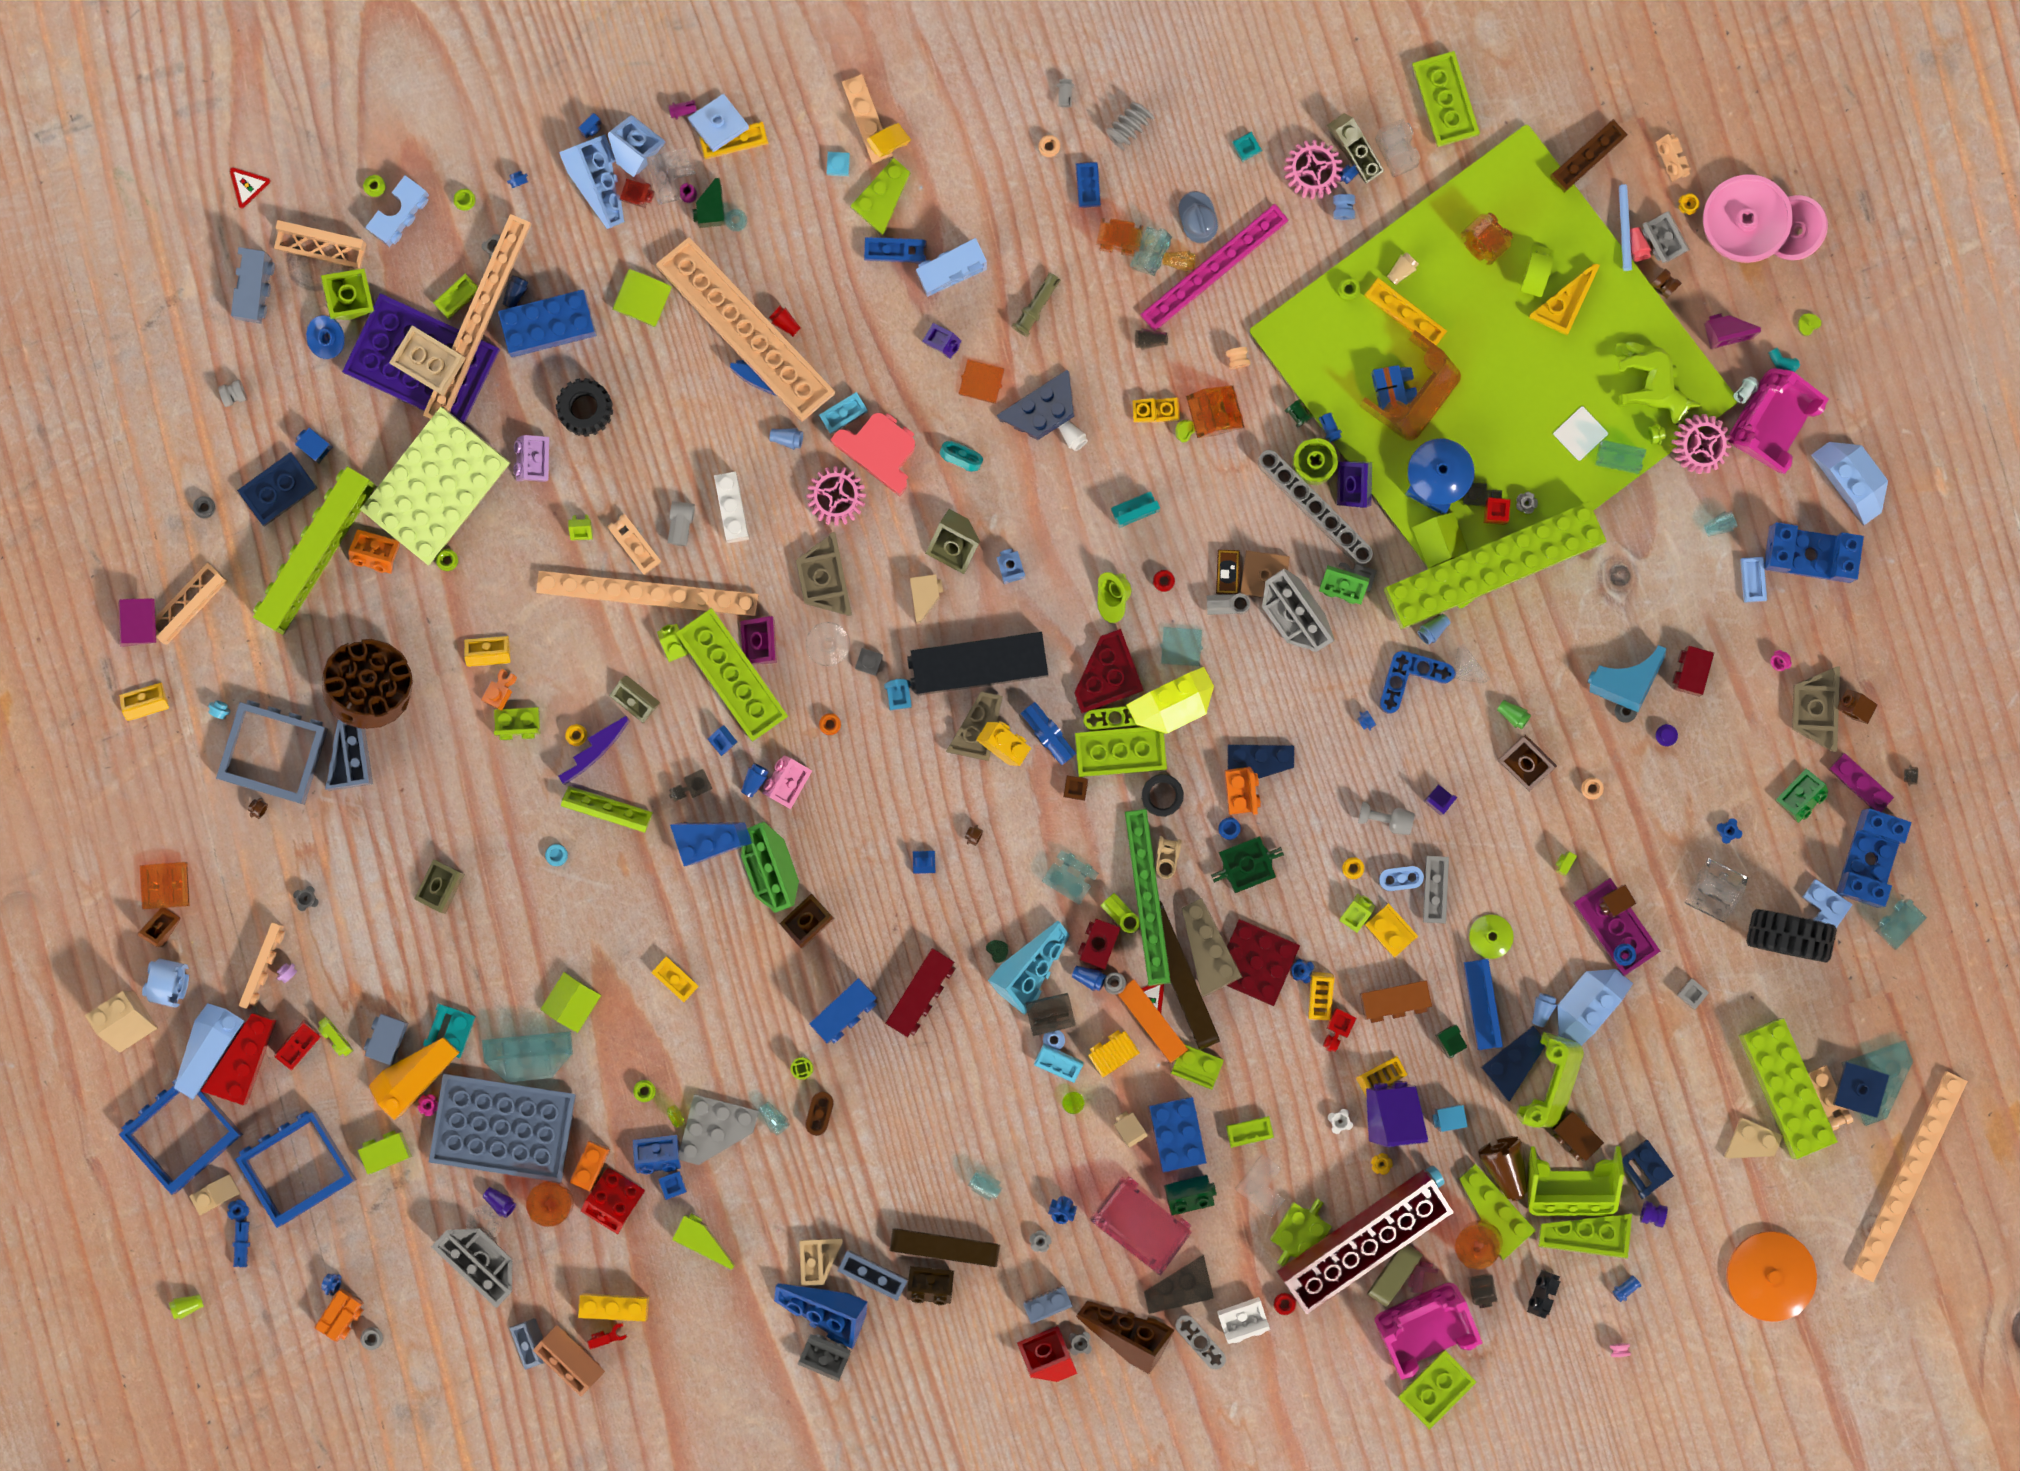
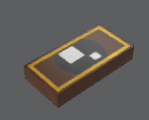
M1217 550L1216 594H1238L1240 550Z

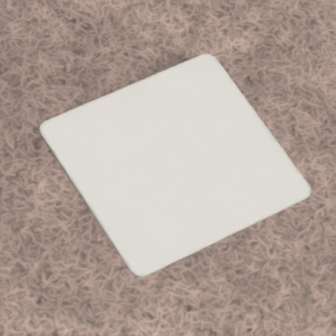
M1580 407L1553 434L1580 461L1608 435V432L1584 407Z

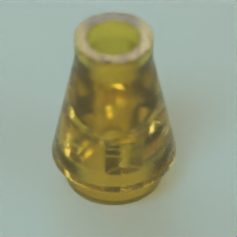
M1190 250L1164 252L1163 265L1185 272L1194 270L1195 253H1191Z

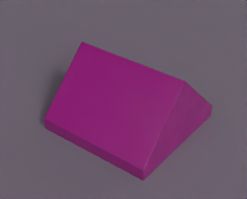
M119 599L120 647L156 643L155 599Z
M768 616L740 621L742 651L752 665L777 663L774 617Z

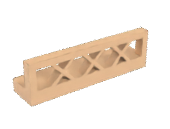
M277 220L275 229L278 231L274 247L275 250L361 269L366 249L364 240ZM284 234L293 236L296 241L290 247L281 246ZM307 240H313L317 248L307 252L304 251L301 244ZM328 245H334L339 253L328 257L322 249ZM351 249L359 251L356 263L347 261L343 254Z
M208 562L155 617L156 624L160 620H168L169 622L161 632L156 629V638L163 644L167 645L228 582ZM210 570L215 576L206 585H203V575ZM191 588H199V592L191 601H187V592ZM175 604H184V608L175 617H172L173 606Z

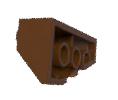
M1086 1301L1077 1313L1076 1318L1129 1364L1150 1374L1159 1362L1175 1329L1150 1317L1145 1320L1134 1317L1135 1313L1127 1312V1314L1116 1312L1112 1307Z

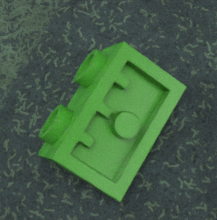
M1327 565L1319 592L1328 597L1344 599L1350 604L1357 603L1361 605L1370 578Z

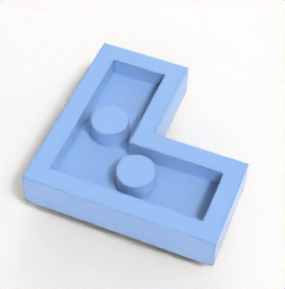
M1817 879L1813 880L1802 897L1820 910L1814 920L1835 925L1836 928L1853 905Z

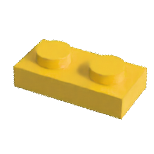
M667 956L651 972L683 1003L699 987Z

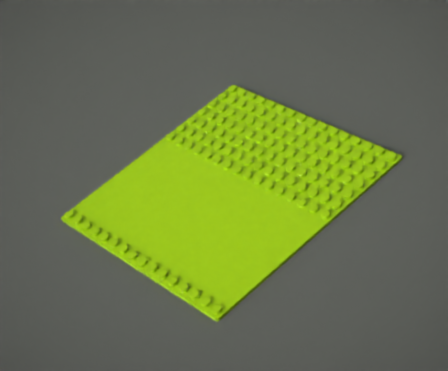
M1529 125L1522 126L1250 328L1251 336L1298 398L1301 399L1323 431L1324 428L1318 418L1327 413H1332L1338 430L1342 431L1340 433L1342 437L1332 443L1345 460L1350 462H1372L1373 497L1424 564L1425 561L1412 527L1441 514L1405 494L1410 487L1408 464L1411 456L1419 446L1433 439L1455 441L1463 446L1472 458L1474 464L1473 483L1469 491L1461 499L1451 503L1446 514L1454 512L1469 552L1590 501L1594 511L1673 452L1672 449L1676 448L1677 445L1672 444L1671 441L1678 439L1674 432H1681V429L1678 425L1672 423L1669 409L1653 408L1638 403H1630L1624 407H1619V396L1621 393L1643 390L1648 371L1631 367L1627 368L1624 372H1620L1619 361L1630 356H1616V343L1626 344L1634 342L1644 346H1655L1662 348L1670 354L1672 364L1677 366V378H1674V388L1688 399L1701 404L1698 409H1690L1679 424L1686 425L1685 419L1690 418L1692 420L1693 415L1700 417L1702 414H1706L1708 418L1714 416L1717 419L1738 403L1734 399V392L1633 260L1632 270H1623L1622 246L1577 187L1573 185L1564 193L1550 178L1560 165ZM1533 245L1554 250L1552 268L1542 297L1520 291ZM1407 252L1419 265L1416 267L1417 270L1395 285L1387 275L1391 272L1399 257ZM1596 263L1600 265L1568 335H1564L1529 318L1533 311L1542 306L1586 269ZM1346 278H1353L1360 285V293L1353 300H1345L1338 293L1340 282ZM1377 278L1381 279L1447 330V333L1434 349L1364 296ZM1346 286L1345 291L1347 293H1352L1353 288L1351 286ZM1397 365L1400 368L1411 367L1414 379L1405 381L1403 384L1405 389L1416 387L1418 399L1408 403L1404 408H1397L1380 414L1376 397L1377 392H1375L1371 372L1374 369ZM1580 407H1584L1608 432V435L1585 457L1578 461L1553 433ZM1655 423H1658L1660 427L1663 426L1665 430V439L1662 440L1660 445L1657 443L1651 444L1648 438V427L1654 426ZM1701 426V427H1698L1697 429H1698V431H1701V430H1702L1703 428H1705L1706 426ZM1530 492L1538 500V505L1532 513L1525 514L1517 509L1516 499L1520 494ZM1488 498L1511 499L1509 522L1506 525L1483 523L1485 501ZM1473 600L1466 602L1462 605L1457 606V608L1462 609L1469 603H1471Z

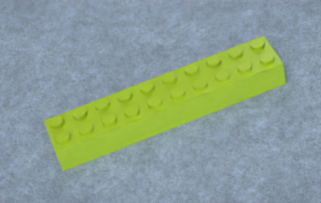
M1590 501L1389 585L1384 588V593L1400 630L1599 547L1605 544L1607 540Z

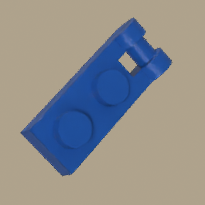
M865 237L864 261L922 263L926 261V256L924 255L926 240ZM909 247L915 248V254H909Z

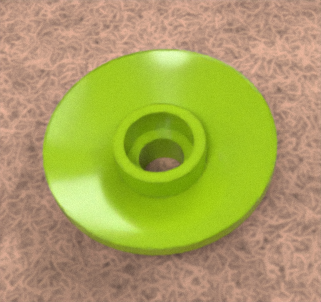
M1498 915L1482 916L1471 926L1469 932L1471 947L1478 955L1484 958H1499L1505 955L1513 944L1514 935L1511 925L1507 920ZM1491 932L1496 934L1494 941H1491L1488 937Z

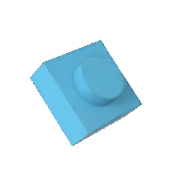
M828 152L827 175L849 176L850 153Z

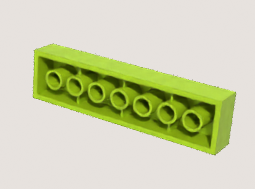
M348 466L345 470L341 469L335 479L337 483L334 488H329L326 492L324 504L314 511L312 515L314 520L310 526H306L300 535L302 539L299 544H295L288 554L290 556L286 564L283 563L277 571V579L274 583L271 582L265 590L267 595L262 602L259 601L253 610L255 613L253 618L282 635L286 632L361 511V507L376 487L372 481Z

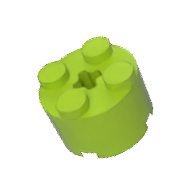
M1321 438L1302 442L1292 459V469L1308 485L1325 483L1332 477L1338 465V457L1334 446ZM1316 457L1319 459L1318 464L1313 466L1311 464V459H1315Z

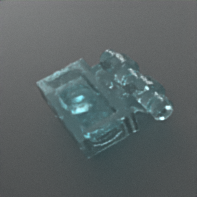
M1061 850L1057 858L1064 862L1063 865L1059 867L1053 863L1042 882L1080 905L1091 887L1084 882L1085 878L1088 876L1095 880L1099 873L1093 870V866L1088 863L1085 865L1075 859V855L1072 853L1067 854ZM1069 866L1081 872L1078 878L1067 871Z

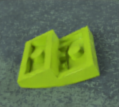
M628 269L612 310L656 327L672 286Z

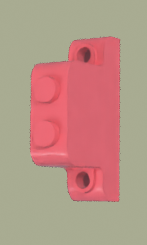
M882 413L873 414L856 435L847 428L846 430L837 431L830 439L834 446L899 497L904 493L909 477L900 468L915 450L914 433L905 426L901 429L895 424L897 420L888 413L886 415Z

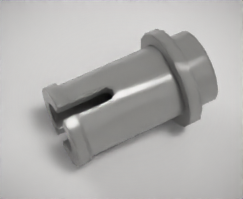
M1060 79L1057 87H1059L1058 107H1072V88H1074V84H1072L1071 79Z

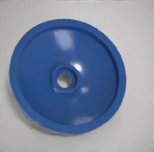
M1449 439L1427 441L1419 446L1411 456L1408 464L1409 483L1414 492L1428 503L1436 505L1454 503L1469 491L1473 483L1474 464L1468 451L1455 441ZM1445 466L1447 472L1441 473L1439 467Z

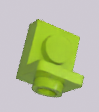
M1356 894L1339 921L1358 933L1372 914L1375 905L1368 897Z

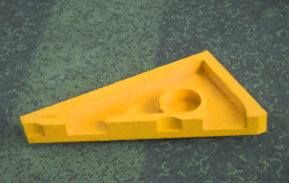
M1596 263L1586 269L1542 306L1533 311L1529 318L1564 335H1568L1600 265Z

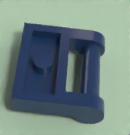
M1648 1139L1622 1157L1624 1172L1639 1191L1638 1195L1641 1199L1646 1198L1674 1176ZM1632 1159H1634L1650 1181L1648 1186H1645L1629 1164Z

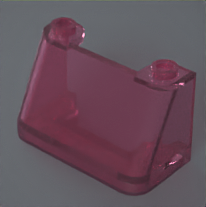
M1128 1176L1126 1179L1121 1177L1089 1219L1161 1276L1192 1234L1190 1230L1192 1225L1183 1218H1180L1178 1221L1136 1188L1139 1184Z

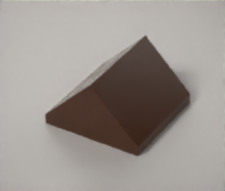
M1526 734L1520 737L1498 760L1529 792L1557 767Z
M811 893L779 924L796 944L803 949L835 918Z

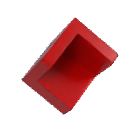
M1488 498L1485 501L1483 523L1506 525L1509 522L1511 499Z

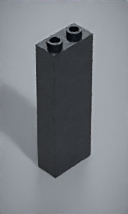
M1042 632L911 650V656H907L908 667L914 671V678H910L912 691L917 692V696L1048 677Z

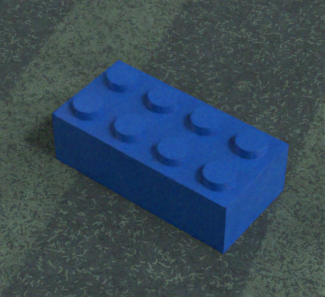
M584 289L498 311L508 353L512 358L597 336Z

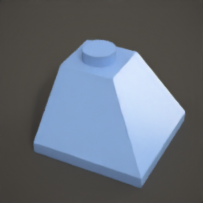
M633 115L629 116L608 133L616 163L633 177L646 168L666 142Z

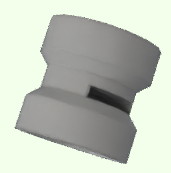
M240 380L233 381L228 386L225 384L218 386L219 394L225 407L232 406L237 401L244 402L247 400Z

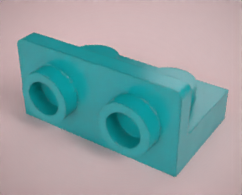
M1147 492L1112 507L1111 511L1118 528H1121L1159 512L1160 506L1158 501H1155L1152 492Z

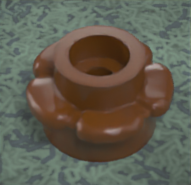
M263 798L254 799L248 807L250 817L262 818L268 808V804L263 801Z
M975 825L974 828L970 826L966 832L965 839H967L968 845L976 846L983 834V830L978 828V825Z

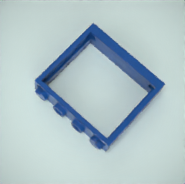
M175 1079V1080L172 1082V1084H173L174 1086H175V1083H176V1080H177V1079ZM174 1086L168 1091L166 1089L161 1091L155 1097L157 1101L151 1106L149 1104L144 1106L138 1112L140 1116L134 1121L132 1119L127 1121L122 1127L123 1131L118 1134L171 1195L179 1192L243 1135L214 1100L201 1090L197 1095L229 1132L174 1181L133 1135L180 1093Z
M307 1110L296 1117L298 1121L291 1125L289 1122L277 1128V1134L272 1137L270 1134L265 1135L258 1140L259 1145L251 1148V1146L244 1148L239 1152L240 1156L235 1159L276 1228L283 1226L357 1180L316 1111L309 1113ZM312 1122L344 1176L285 1213L280 1214L248 1160Z

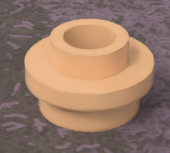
M1046 135L1039 141V151L1045 157H1054L1060 151V142L1055 136ZM1051 143L1054 147L1052 150H1047L1045 145Z
M1591 777L1582 783L1581 791L1587 799L1594 800L1603 794L1604 787L1599 779ZM1591 784L1596 787V791L1594 793H1591L1588 790V787Z

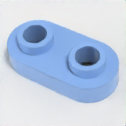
M1415 866L1384 870L1380 874L1379 884L1386 891L1413 889L1422 884L1424 875L1421 869ZM1410 873H1413L1416 877L1413 882L1408 880ZM1388 876L1393 877L1394 882L1392 884H1387L1386 878Z

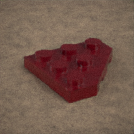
M1121 629L1100 636L1074 692L1081 714L1144 691Z

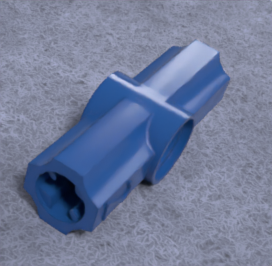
M1036 702L1020 713L1034 730L1037 739L1045 748L1049 749L1061 766L1076 755V752L1062 736L1063 733L1051 719L1049 720Z

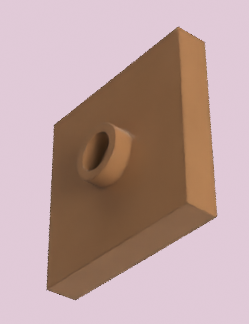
M1246 550L1240 593L1246 596L1263 598L1266 580L1284 568L1288 570L1290 556Z

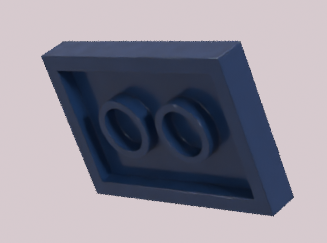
M290 452L237 491L262 526L265 527L318 487L294 454Z

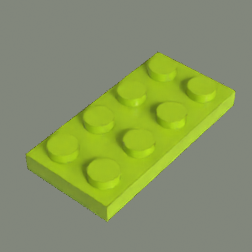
M1455 51L1412 63L1437 148L1479 136L1480 132Z
M1139 727L1075 733L1079 777L1167 770L1164 733Z

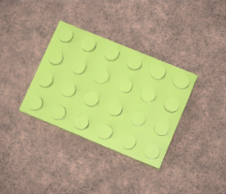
M440 407L360 510L423 562L431 565L438 553L442 551L511 462L444 407Z

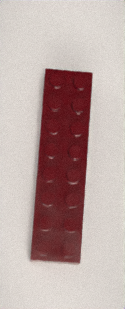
M1421 1170L1280 1268L1277 1273L1307 1315L1448 1217L1453 1211L1434 1181L1424 1170Z

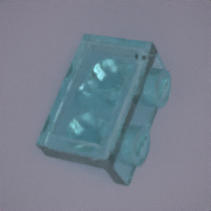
M1147 227L1130 267L1155 276L1157 270L1161 267L1166 250L1170 247L1172 236L1165 229L1160 228L1156 230Z
M1901 899L1893 907L1895 911L1890 916H1884L1878 922L1879 927L1876 932L1893 949H1897L1927 918L1913 905L1911 899H1906L1905 901Z

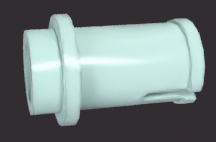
M1754 377L1745 378L1742 381V386L1734 393V399L1738 403L1742 402L1744 404L1750 395L1759 389L1758 380Z

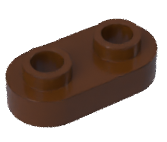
M818 1092L811 1100L805 1123L806 1130L811 1135H822L828 1128L834 1100L827 1092ZM822 1098L827 1101L825 1107L819 1105V1100ZM815 1120L821 1122V1127L818 1129L813 1127Z

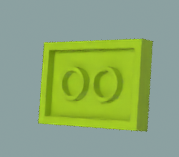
M1444 1349L1397 1397L1430 1430L1477 1382Z

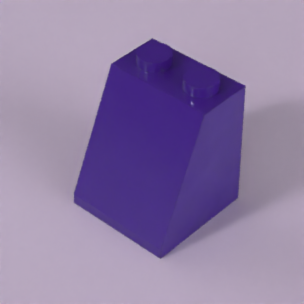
M1395 1081L1394 1085L1387 1086V1083H1376L1373 1088H1366L1369 1142L1385 1147L1428 1143V1135L1416 1086L1409 1085L1408 1081Z

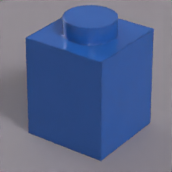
M311 428L304 429L296 438L297 442L295 445L318 464L333 448Z

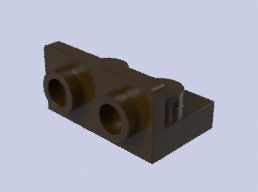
M910 1266L907 1300H911L914 1303H923L925 1301L933 1302L936 1305L951 1304L954 1271Z

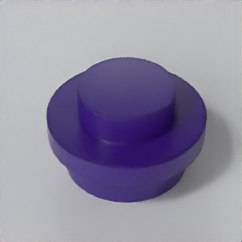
M1665 724L1657 729L1655 737L1660 745L1668 747L1675 744L1678 739V732L1672 725Z

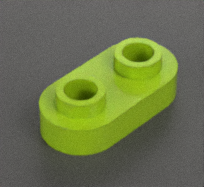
M326 1016L318 1022L320 1025L318 1028L319 1032L324 1038L329 1037L334 1043L332 1048L339 1056L342 1054L348 1056L353 1052L351 1045Z

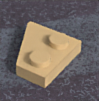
M1740 1118L1724 1157L1775 1156L1783 1135Z
M843 1238L799 1241L801 1286L824 1285L842 1245Z

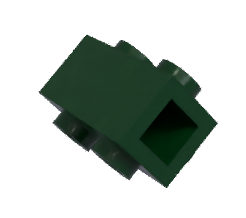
M1208 1175L1164 1185L1171 1216L1215 1205L1213 1196H1217L1214 1182H1209Z

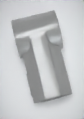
M672 501L668 544L687 546L695 504Z
M1245 594L1207 595V615H1242L1250 609V600ZM1243 598L1247 602V606L1243 610L1236 609L1234 606L1236 599Z

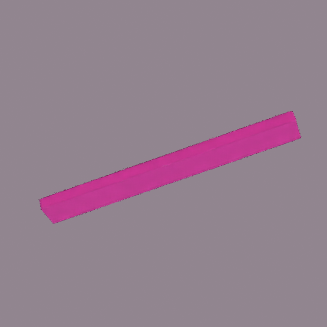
M1276 204L1272 205L1142 312L1140 316L1155 332L1289 221Z

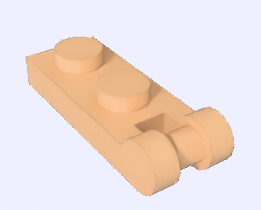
M624 513L619 517L620 520L614 524H609L607 528L643 575H646L659 565L661 560ZM626 526L629 531L621 535L619 531Z
M1827 1065L1809 1072V1077L1832 1130L1839 1129V1126L1846 1123L1848 1125L1852 1123L1853 1118L1848 1109L1833 1105L1837 1086ZM1839 1110L1841 1115L1834 1118L1832 1112Z

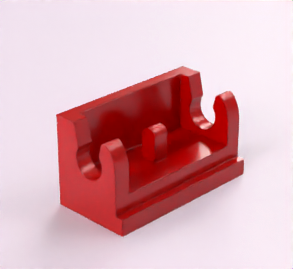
M303 1020L275 1052L274 1057L292 1071L321 1036L317 1030L309 1026L307 1021Z

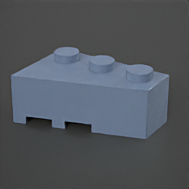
M238 247V254L242 255L240 268H236V275L239 276L237 287L234 288L231 316L235 320L261 324L262 318L265 319L267 314L265 300L271 292V284L268 283L270 275L273 276L275 263L272 262V258L265 251Z
M338 720L325 790L333 791L372 785L373 779L366 729L347 725Z

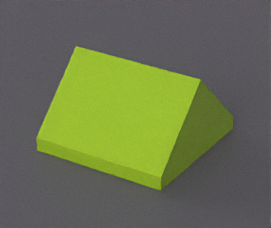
M365 268L321 275L330 319L352 320L374 311Z
M1454 512L1434 517L1412 527L1427 569L1469 552Z
M563 972L540 1010L558 1023L578 1033L602 995Z

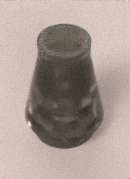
M1144 328L1135 332L1136 348H1141V350L1168 344L1167 332Z

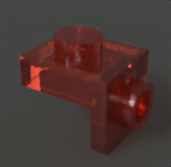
M626 178L620 201L646 209L647 203L651 204L654 191H652V186L649 183L643 184Z

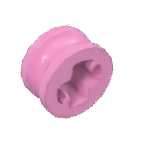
M1630 1344L1610 1345V1349L1613 1350L1611 1357L1630 1356L1631 1352L1628 1351Z

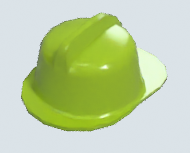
M1105 572L1098 579V610L1101 616L1109 623H1117L1123 618L1126 601L1131 596V585L1124 573L1113 574Z

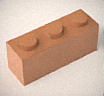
M558 1325L533 1349L580 1397L605 1372L600 1364L593 1360Z

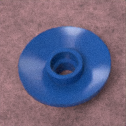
M321 315L312 319L307 327V343L310 350L317 357L332 359L341 353L345 338L343 329L337 320L330 319V316Z

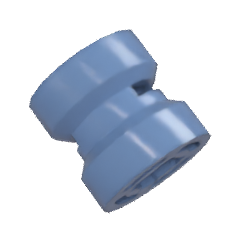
M1351 194L1333 196V203L1336 205L1333 219H1355V211L1353 210L1355 196Z

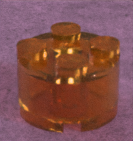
M1490 212L1487 215H1479L1461 232V238L1465 236L1467 240L1464 245L1469 252L1479 261L1487 260V265H1492L1510 248L1511 240L1513 239L1512 233L1506 228L1503 229L1498 223L1497 217Z
M1101 218L1096 245L1100 246V251L1113 253L1114 249L1122 251L1121 255L1134 257V254L1140 251L1144 226L1140 225L1138 229L1134 227L1135 223L1117 219H1110V223H1105V218Z
M546 1181L536 1185L530 1191L526 1201L527 1212L531 1220L545 1227L556 1226L564 1222L570 1216L574 1207V1199L570 1190L564 1184L554 1181ZM549 1198H551L552 1202H555V1206L551 1207V1209L545 1205V1201H548Z
M1483 1220L1468 1223L1456 1238L1455 1251L1457 1257L1467 1268L1485 1269L1491 1266L1497 1260L1502 1250L1503 1240L1501 1233L1494 1225ZM1476 1241H1478L1479 1244L1483 1243V1247L1481 1249H1479L1478 1246L1475 1247L1474 1244L1476 1243Z

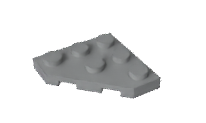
M694 1094L679 1150V1159L700 1165L754 1133L759 1111Z

